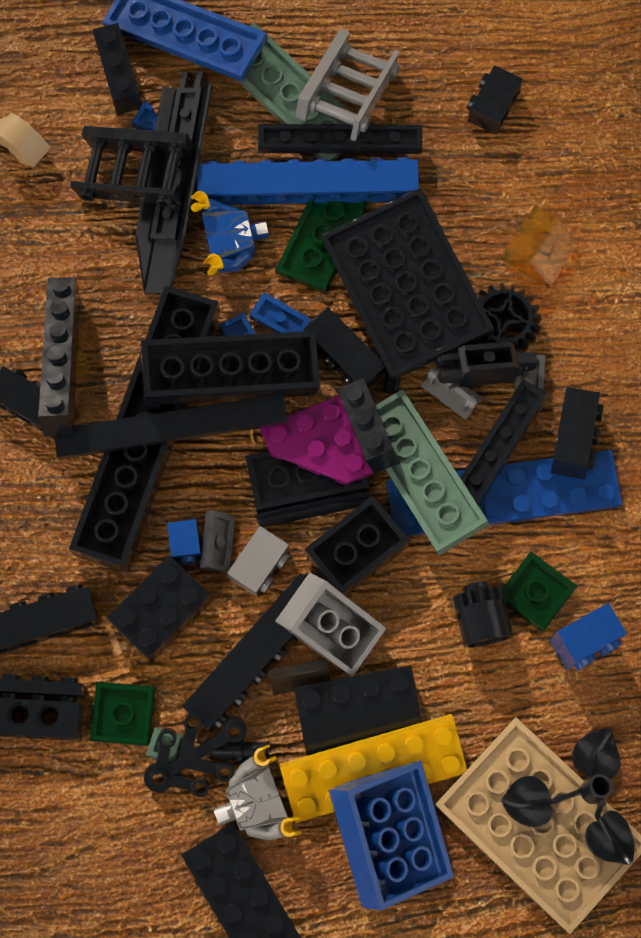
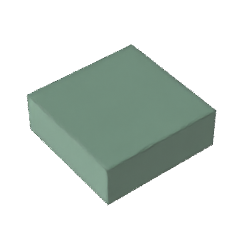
M154 728L146 753L148 757L157 759L160 747L158 737L162 730L161 728ZM176 733L177 740L170 749L168 763L177 759L184 735ZM164 734L162 736L165 742L173 740L171 734Z

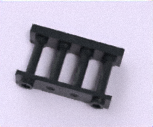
M84 126L82 137L92 148L85 182L71 181L70 184L80 199L85 201L104 199L151 203L164 208H171L172 205L182 206L183 200L176 190L173 189L179 158L183 155L193 156L195 145L187 133ZM106 149L117 150L110 184L96 183L102 152ZM131 151L143 152L136 186L121 185L128 153H131ZM157 153L169 154L162 188L147 187L153 156Z

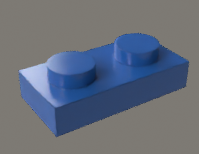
M265 292L249 314L250 319L274 333L303 332V329L312 321V319Z

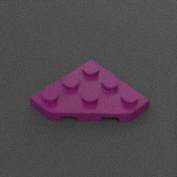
M339 396L287 416V424L260 428L272 457L294 463L300 468L318 475L322 474L346 486L373 475V471L366 462Z

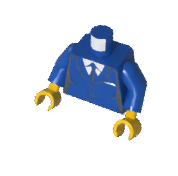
M202 191L195 192L190 198L197 200L198 203L196 202L191 205V210L193 212L204 210L202 218L210 255L203 264L211 265L207 271L208 275L213 276L217 271L239 272L251 260V257L255 256L254 241L269 238L266 221L250 225L247 211L208 199V196Z

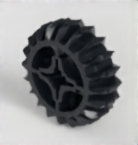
M503 282L499 284L498 290L492 284L488 286V293L481 289L478 297L494 327L495 336L490 334L473 342L474 345L481 342L483 344L512 342L515 345V350H519V348L524 351L528 350V342L534 343L536 340L535 334L540 332L541 327L538 323L542 319L541 315L536 314L539 311V305H531L534 300L533 296L525 298L524 294L526 291L524 288L519 293L515 292L514 284L510 286L509 290L505 289ZM504 303L500 308L486 309L492 304ZM512 305L522 313L524 319H522V316L515 314ZM504 311H506L507 314L505 318L507 319L506 324L504 323L503 329L501 330V322L499 321L501 317H503ZM517 331H521V333L515 337L503 338V336L508 332L517 333Z

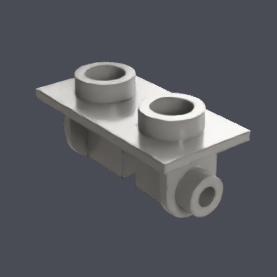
M437 366L432 368L427 374L428 378L421 387L466 420L483 398L467 386L459 387L458 383H440L437 375L445 370Z

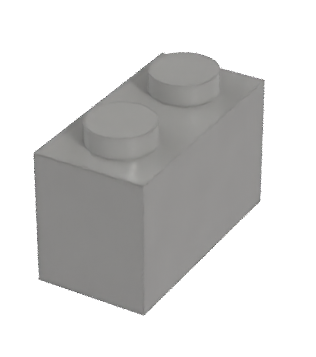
M259 526L228 571V579L255 597H258L261 592L265 594L274 582L272 575L276 569L282 570L291 557L288 554L289 544Z

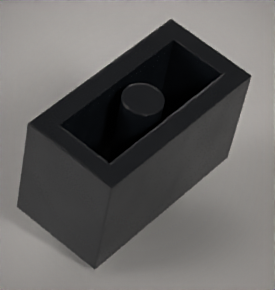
M494 65L490 74L485 73L478 87L481 89L477 96L473 94L466 108L469 110L468 122L497 135L521 91L523 79Z

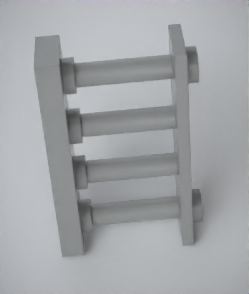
M340 28L299 95L295 117L305 121L311 111L315 112L317 110L352 124L351 140L356 141L361 131L366 132L373 109L390 79H396L401 64L397 63L399 51L397 50L393 51L388 62L351 48V44H348L350 32ZM349 58L382 72L379 78L376 79L341 65V60ZM338 75L372 90L367 97L332 83L330 78ZM329 93L362 107L358 114H354L320 100V95Z

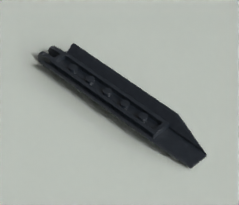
M198 71L194 88H192L193 76L191 72L182 73L177 90L167 86L162 87L155 131L187 133L195 147L193 156L183 155L179 158L173 189L176 190L183 200L182 206L172 205L171 208H164L157 204L141 203L135 238L145 294H162L165 285L172 287L184 246L192 205L190 197L194 194L212 91V84L207 85L208 76L204 71ZM157 153L153 156L147 187L162 188L169 154Z

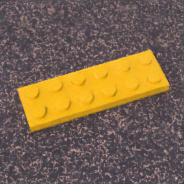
M452 714L279 764L293 816L300 819L295 821V823L335 812L329 790L358 778L416 761H422L428 784L462 775L467 770Z

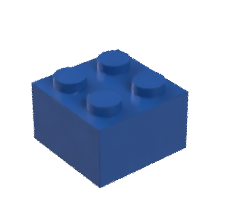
M607 603L557 631L549 641L566 670L575 667L579 671L593 663L597 659L596 654L599 652L604 657L623 644L621 639L627 635V632L610 604Z

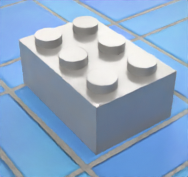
M312 573L307 575L275 621L335 667L352 677L386 630L382 624L327 581Z

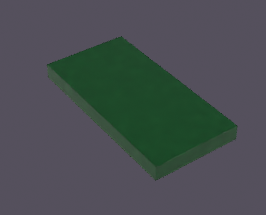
M314 195V199L307 203L275 269V274L326 295L337 270L320 235L362 216L369 204L368 201H362L361 203L328 201L326 203L314 204Z

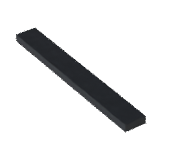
M281 393L74 426L73 435L54 436L57 458L61 460L287 424L288 419L284 395Z

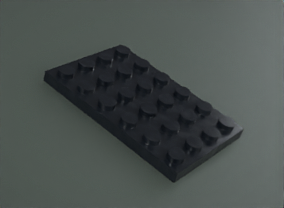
M421 188L320 235L392 381L435 361L434 359L437 356L450 354L464 345H469L494 333V327Z

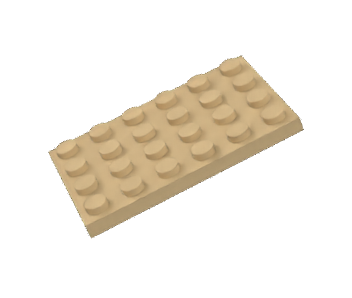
M515 717L438 800L435 806L568 934H571L641 855V834L628 823L634 842L633 863L626 865L603 861L589 850L585 833L587 826L597 821L594 816L597 804L585 802L581 795L549 805L552 817L549 822L540 827H527L511 818L503 807L502 797L511 784L521 777L533 776L543 781L549 791L548 799L575 791L585 782ZM606 802V805H605V806L603 807V809H602L601 817H602V815H603L604 813H606V812H608V811H610V810H612V811H616V810H614V809Z

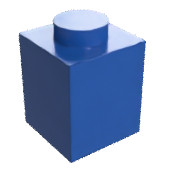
M196 519L167 523L171 557L182 566L195 564L196 559H201V545Z

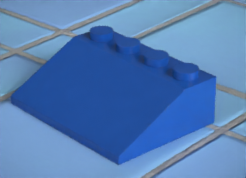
M422 761L412 762L358 778L329 790L363 908L381 911L454 877Z

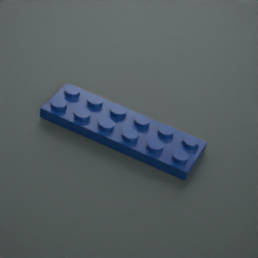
M115 0L102 21L103 26L119 23L121 33L124 36L241 82L244 81L268 40L266 32L182 0Z

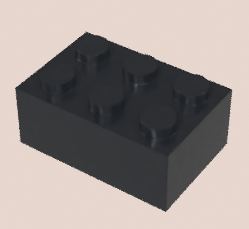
M371 496L304 549V554L325 581L344 596H347L408 548L410 540L375 497Z
M168 555L107 617V620L152 664L213 600L211 595Z

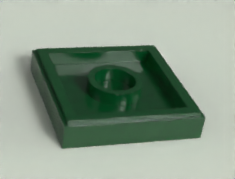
M530 551L502 588L506 606L543 633L577 588V585Z
M96 682L90 742L149 747L156 687Z

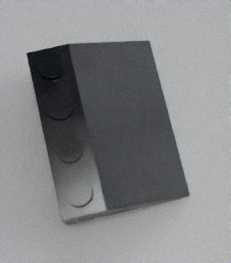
M411 665L294 688L306 756L422 722Z

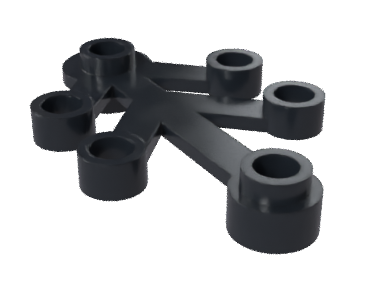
M196 712L188 713L184 719L185 733L179 758L169 764L170 749L176 743L177 734L172 728L162 729L158 737L160 747L156 763L149 765L144 773L145 785L154 792H164L170 787L190 790L196 797H204L209 791V782L206 778L197 777L192 779L176 774L183 769H190L216 775L223 782L230 781L234 776V766L228 761L219 763L201 758L229 741L232 743L242 741L247 732L246 722L238 716L229 717L224 722L221 732L193 748L197 731L202 726V717ZM190 718H196L199 723L197 726L192 727L187 721ZM237 727L240 733L236 736L231 735L229 729ZM164 734H171L173 740L165 742L162 736ZM227 767L231 770V773L224 776L220 773V769ZM156 774H161L164 777V780L162 782H156L153 779V776ZM197 783H202L206 788L203 791H198L194 786Z

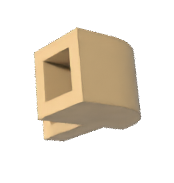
M10 113L8 117L4 116L0 119V145L8 148L20 163L34 167L51 148L49 144L31 125L19 116Z

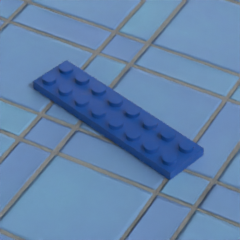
M612 450L594 452L596 455L593 470L587 469L585 480L551 474L553 458L505 464L480 503L479 508L488 520L489 526L619 508L622 506ZM465 470L456 472L461 477ZM392 480L387 481L391 517L407 537L425 535V532Z

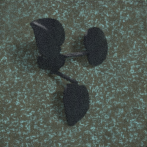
M611 728L593 731L575 744L572 751L573 765L577 770L586 772V778L588 779L577 790L548 799L549 791L545 783L536 777L525 776L513 782L503 795L502 804L506 812L515 821L527 827H540L549 822L552 817L549 805L581 795L585 802L597 804L594 815L597 821L590 823L585 833L589 850L603 861L626 865L633 863L634 842L630 827L625 818L612 810L604 813L601 817L602 809L606 805L604 799L610 796L613 789L610 779L617 775L620 768V756Z

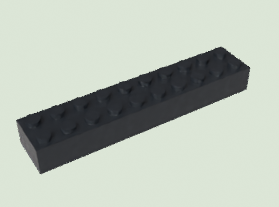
M165 285L145 340L212 336L220 316L219 302ZM139 355L116 420L187 409L188 403L144 406L141 358ZM174 442L105 452L103 454L69 547L73 556L122 572H129Z

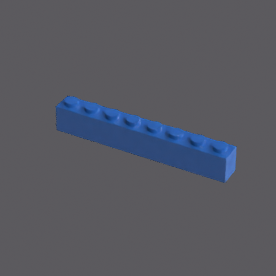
M401 157L396 160L372 158L369 161H357L352 158L343 159L342 161L317 159L314 162H302L293 159L287 162L276 163L271 160H263L259 163L234 161L225 164L208 161L205 164L198 165L197 191L204 192L208 199L227 205L307 204L310 200L314 199V195V204L326 203L328 201H340L341 203H361L362 201H368V203L391 202L419 189L418 160H412L407 157Z

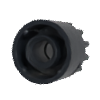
M488 581L476 582L462 587L464 593L453 597L464 648L495 644L513 637L502 587L489 586Z

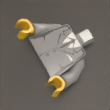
M266 745L257 749L254 755L243 762L235 771L234 776L229 781V788L226 789L230 802L214 808L215 816L219 826L237 820L240 831H245L253 838L271 841L286 836H299L302 834V831L295 832L292 829V823L300 819L298 817H287L269 766L267 765L274 762L276 756L269 759L265 757V750L270 747Z

